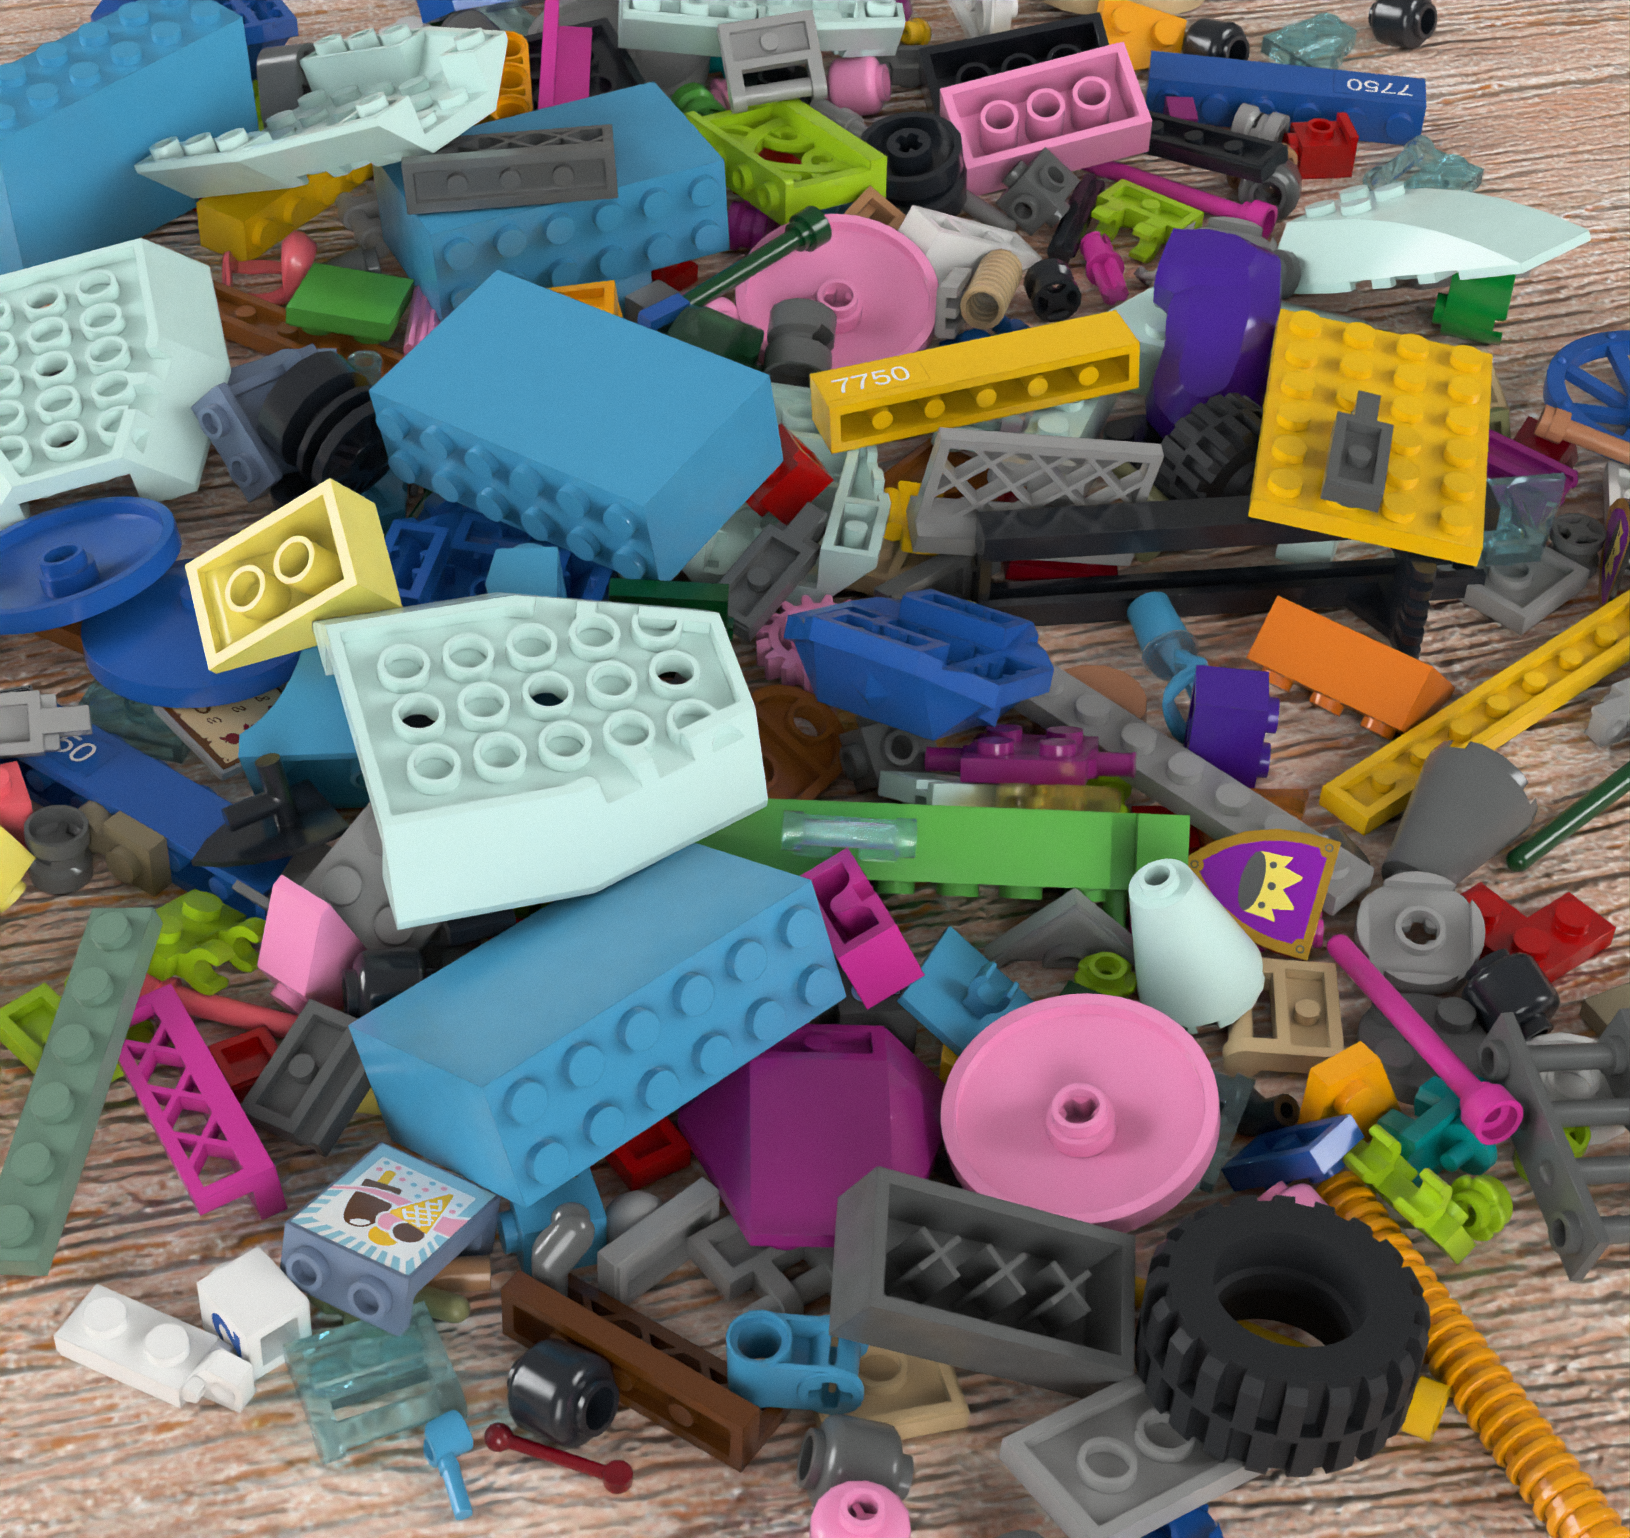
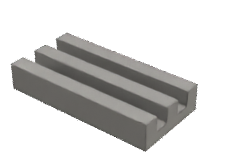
M954 267L937 288L934 335H937L936 338L955 339L965 325L966 321L960 311V302L966 291L965 286L971 279L972 268Z

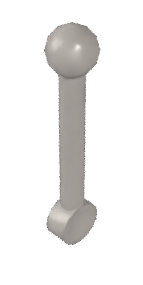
M1139 266L1134 275L1142 283L1149 286L1152 281L1155 282L1157 268L1154 271H1148L1144 267Z

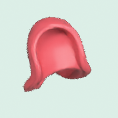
M294 230L282 241L281 262L272 260H247L240 262L233 257L230 251H226L223 253L222 284L233 288L232 273L282 275L283 285L277 290L262 294H248L281 306L291 300L311 268L317 252V244L306 233Z

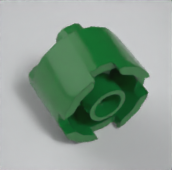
M1459 273L1452 275L1449 293L1438 292L1432 323L1441 325L1439 335L1500 346L1502 332L1493 331L1495 320L1504 322L1507 318L1516 274L1460 280Z

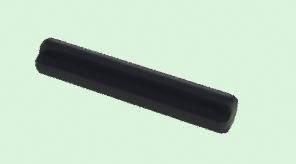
M1094 173L1085 174L1082 181L1075 187L1068 202L1071 207L1061 218L1047 248L1049 258L1062 260L1068 265L1070 259L1076 256L1080 242L1085 236L1092 220L1091 214L1096 207L1097 195L1105 191L1104 181L1096 179Z

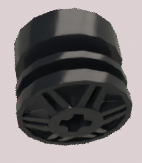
M330 350L316 352L302 359L280 377L266 396L258 415L257 432L261 440L285 463L297 467L301 477L307 482L314 484L315 487L331 478L360 495L375 485L390 469L388 455L381 431L376 423V414L369 394V390L373 386L369 385L366 376L343 356Z

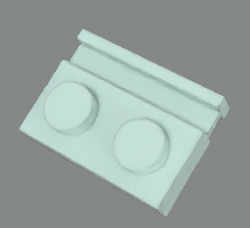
M880 771L878 795L902 801V804L1029 809L1032 785L960 782V772Z

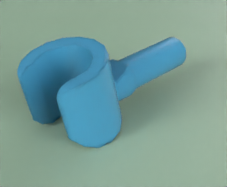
M451 1410L426 1424L423 1453L425 1459L433 1468L438 1467L440 1476L444 1479L455 1519L464 1520L473 1514V1510L456 1457L473 1449V1439L461 1414L457 1410Z

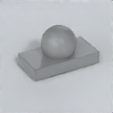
M701 1177L665 1204L658 1197L638 1190L626 1192L615 1197L605 1210L608 1245L597 1252L598 1289L628 1305L690 1260L687 1256L688 1237L719 1221V1189L704 1177Z

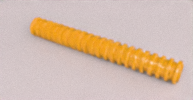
M1343 1171L1324 1180L1315 1191L1329 1206L1335 1208V1213L1347 1221L1355 1217L1369 1225L1373 1231L1372 1237L1379 1242L1387 1239L1402 1255L1404 1259L1402 1267L1410 1266L1424 1290L1422 1296L1430 1310L1429 1342L1423 1363L1429 1365L1428 1369L1435 1380L1451 1387L1449 1397L1454 1399L1453 1403L1460 1414L1467 1416L1466 1421L1474 1432L1480 1433L1481 1443L1486 1449L1493 1451L1492 1456L1498 1466L1506 1468L1505 1473L1509 1481L1513 1485L1520 1486L1519 1493L1526 1503L1533 1504L1532 1510L1538 1520L1547 1522L1546 1529L1552 1538H1630V1528L1621 1526L1622 1520L1615 1509L1607 1507L1608 1501L1602 1491L1593 1489L1594 1483L1589 1474L1579 1471L1580 1464L1573 1454L1566 1453L1567 1448L1561 1437L1552 1435L1553 1429L1547 1419L1539 1417L1538 1407L1533 1401L1526 1399L1527 1395L1522 1386L1513 1382L1514 1378L1510 1370L1500 1365L1501 1361L1497 1353L1487 1348L1488 1344L1484 1336L1476 1332L1471 1319L1462 1314L1463 1311L1459 1303L1449 1298L1450 1294L1446 1286L1437 1281L1438 1278L1433 1269L1425 1265L1423 1256L1419 1251L1413 1249L1411 1240L1407 1235L1401 1233L1398 1223L1394 1219L1389 1218L1387 1209L1383 1204L1377 1202V1197L1372 1189L1366 1187V1183L1352 1171Z

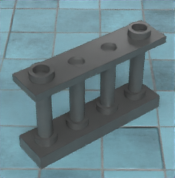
M1630 1008L1618 1010L1596 1043L1527 1045L1514 1013H1501L1476 1051L1479 1071L1485 1080L1491 1081L1492 1084L1504 1086L1523 1108L1522 1122L1510 1137L1547 1224L1550 1244L1554 1251L1559 1254L1569 1280L1582 1281L1609 1244L1630 1243V1215L1600 1216L1587 1185L1630 1183V1155L1575 1158L1563 1128L1624 1125L1630 1132ZM1600 1070L1605 1075L1614 1098L1551 1101L1539 1072Z

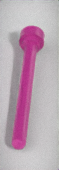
M1116 161L1080 169L1115 182L1125 179L1216 217H1234L1253 222L1263 228L1262 237L1265 239L1270 237L1276 224L1277 207L1257 199L1252 203L1246 201L1243 204H1239Z
M1343 934L1332 936L1327 943V951L1330 956L1460 1099L1461 1120L1479 1142L1486 1145L1497 1144L1509 1138L1522 1122L1523 1108L1521 1104L1504 1086L1486 1081L1481 1082L1349 937Z

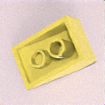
M331 478L185 565L208 669L216 674L317 646L312 621L402 607L376 504Z

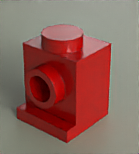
M1347 112L1337 113L1336 121L1315 118L1308 122H1291L1290 132L1283 135L1282 143L1288 144L1297 153L1298 162L1296 166L1302 179L1352 178L1359 135Z
M780 423L778 429L784 461L746 500V503L759 516L764 517L770 512L780 522L788 525L806 503H811L834 479L815 453Z

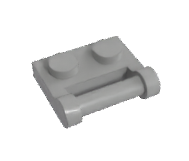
M813 9L718 25L717 35L732 114L747 112L748 106L808 96H811L812 101L828 97L826 76ZM806 64L807 77L749 87L744 86L742 74Z

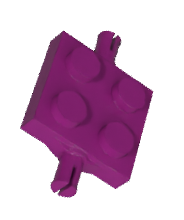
M999 724L996 727L987 726L986 733H978L971 744L963 745V748L927 746L925 769L926 772H960V782L1085 786L1088 779H1098L1099 776L1135 778L1136 752H1099V736H1083V729L1079 727L1056 726L1047 728L1046 735L1022 734L1021 726Z

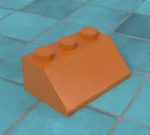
M1278 595L1246 657L1260 667L1261 671L1269 672L1270 685L1287 693L1290 692L1293 684L1312 692L1308 700L1311 704L1340 717L1344 708L1363 716L1360 727L1389 741H1392L1396 732L1403 735L1436 714L1451 698L1456 688L1433 666Z

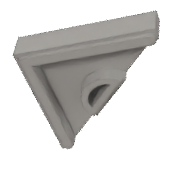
M1073 888L984 946L985 957L990 962L994 961L997 964V968H1000L1009 961H1042L1043 968H1078V963L1084 957L1099 952L1118 954L1135 967L1132 934L1076 888Z

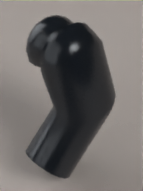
M1218 1076L1215 1078L1219 1095L1220 1115L1240 1135L1255 1137L1261 1133L1294 1126L1298 1122L1300 1107L1291 1095L1280 1094L1265 1098L1251 1084L1239 1077L1229 1079L1226 1076Z

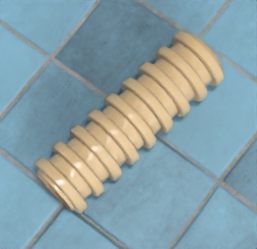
M1004 249L992 250L983 257L960 302L961 315L966 323L973 328L981 330L991 329L1003 319L1023 274L1022 263L1015 254Z

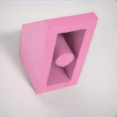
M281 874L273 884L257 967L275 985L269 995L286 1010L298 1016L309 999L340 1010L343 1006L342 970L352 968L356 955L367 949L329 903Z

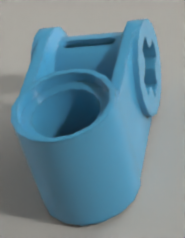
M751 1310L737 1316L730 1323L726 1333L728 1389L760 1408L775 1407L813 1410L817 1413L828 1415L853 1412L861 1406L864 1399L865 1388L862 1380L858 1378L860 1358L866 1354L869 1345L838 1338V1347L831 1346V1339L834 1336L829 1335L830 1315L812 1316L775 1313L767 1310ZM755 1358H765L762 1360H755ZM829 1383L836 1384L835 1392H829Z

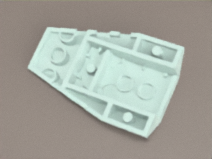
M1399 182L1378 187L1374 191H1369L1368 185H1356L1339 191L1340 199L1336 201L1323 200L1307 205L1305 207L1306 214L1287 222L1277 250L1293 252L1299 260L1301 277L1298 287L1293 294H1330L1352 292L1356 289L1355 284L1363 280H1371L1373 289H1382L1395 286L1396 280L1418 279L1419 284L1437 283L1456 273H1459L1460 280L1523 274L1590 241L1591 236L1590 231L1586 228L1545 211L1506 199L1459 190L1405 189L1404 184Z
M771 382L778 425L782 423L813 451L834 479L811 502V504L827 512L825 517V535L818 543L821 545L820 556L816 560V564L785 600L794 606L801 605L802 596L808 595L813 603H821L826 594L834 596L877 567L890 514L891 501L889 494L884 492L885 478L883 470L878 469L876 445L831 454L812 420L810 388ZM745 502L685 565L682 571L692 582L718 583L768 523L775 526L780 521L770 512L764 517L759 516Z

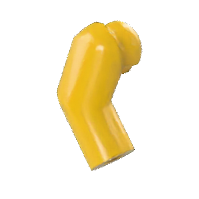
M914 18L913 20L906 21L900 42L904 45H928L932 36L930 24L923 18Z

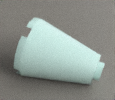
M1160 859L1150 862L1139 869L1129 884V902L1137 992L1140 1002L1162 1012L1181 1026L1188 1028L1189 1034H1199L1196 1026L1207 1025L1216 1021L1219 1028L1234 1023L1253 1007L1264 989L1265 976L1262 971L1263 962L1258 947L1184 862L1176 859Z

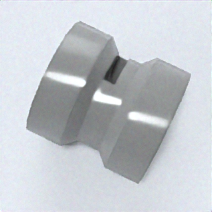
M1242 103L1234 117L1230 131L1282 143L1283 135L1289 132L1290 118L1288 115L1273 112L1269 115L1261 113L1258 106Z

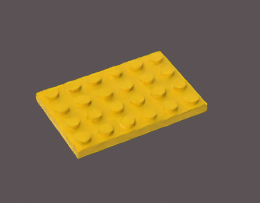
M1280 308L1275 326L1248 517L1477 567L1483 550L1493 354L1481 352L1477 348L1468 345L1452 346L1429 341L1417 334L1408 333L1401 335L1378 330L1362 322L1346 323L1323 318L1310 311L1301 310L1295 312ZM1358 390L1380 395L1377 421L1394 425L1385 489L1378 513L1361 508L1344 507L1337 502L1320 498L1331 431L1337 411L1351 414L1355 407Z

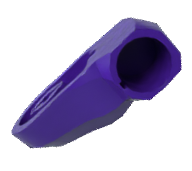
M1173 228L1159 261L1154 282L1153 303L1155 307L1162 309L1167 314L1165 343L1145 398L1146 420L1163 440L1166 435H1170L1175 428L1174 424L1181 417L1185 418L1191 412V408L1200 402L1206 404L1210 397L1219 394L1223 397L1229 392L1238 393L1242 397L1246 395L1263 408L1275 326L1281 308V261L1278 255L1238 235L1212 229Z

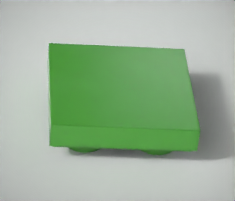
M313 263L286 306V324L302 327L304 332L311 335L321 336L337 333L353 336L356 341L364 344L387 342L412 299L414 279Z

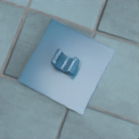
M951 926L944 930L920 967L925 976L906 986L897 1000L904 1009L958 1057L968 1044L987 1026L1009 1012L1035 1001L1019 988L1018 982L1015 981L1013 983L996 967L997 964L994 961L990 962Z

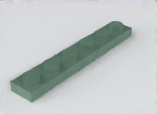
M153 907L92 908L0 1175V1275L48 1276L163 925L162 920Z

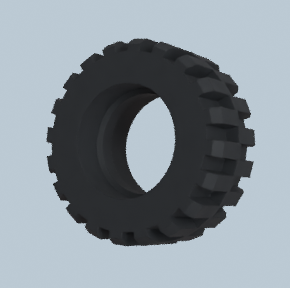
M1256 1195L1239 1196L1231 1200L1230 1206L1223 1207L1218 1201L1196 1211L1193 1219L1188 1216L1167 1232L1166 1240L1157 1246L1152 1256L1134 1339L1136 1345L1134 1360L1137 1374L1142 1382L1146 1384L1145 1393L1160 1415L1169 1411L1168 1423L1187 1441L1196 1437V1439L1204 1443L1203 1450L1206 1454L1222 1462L1226 1460L1227 1456L1246 1463L1244 1470L1264 1475L1267 1473L1268 1468L1285 1470L1286 1477H1307L1312 1474L1313 1468L1322 1467L1325 1473L1329 1474L1353 1466L1355 1457L1359 1461H1363L1376 1454L1385 1447L1387 1439L1397 1435L1405 1422L1429 1342L1428 1332L1431 1319L1429 1306L1422 1296L1424 1290L1410 1266L1402 1267L1404 1261L1402 1255L1387 1239L1379 1242L1372 1237L1373 1231L1369 1225L1355 1217L1347 1221L1335 1215L1334 1207L1316 1201L1314 1207L1295 1203V1197L1275 1195L1271 1201H1258ZM1246 1319L1278 1321L1307 1332L1325 1346L1294 1347L1275 1343L1255 1335L1236 1321Z

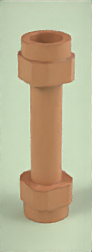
M1547 404L1545 405L1536 424L1534 435L1557 445L1560 444L1561 440L1630 466V442L1570 420L1572 413Z

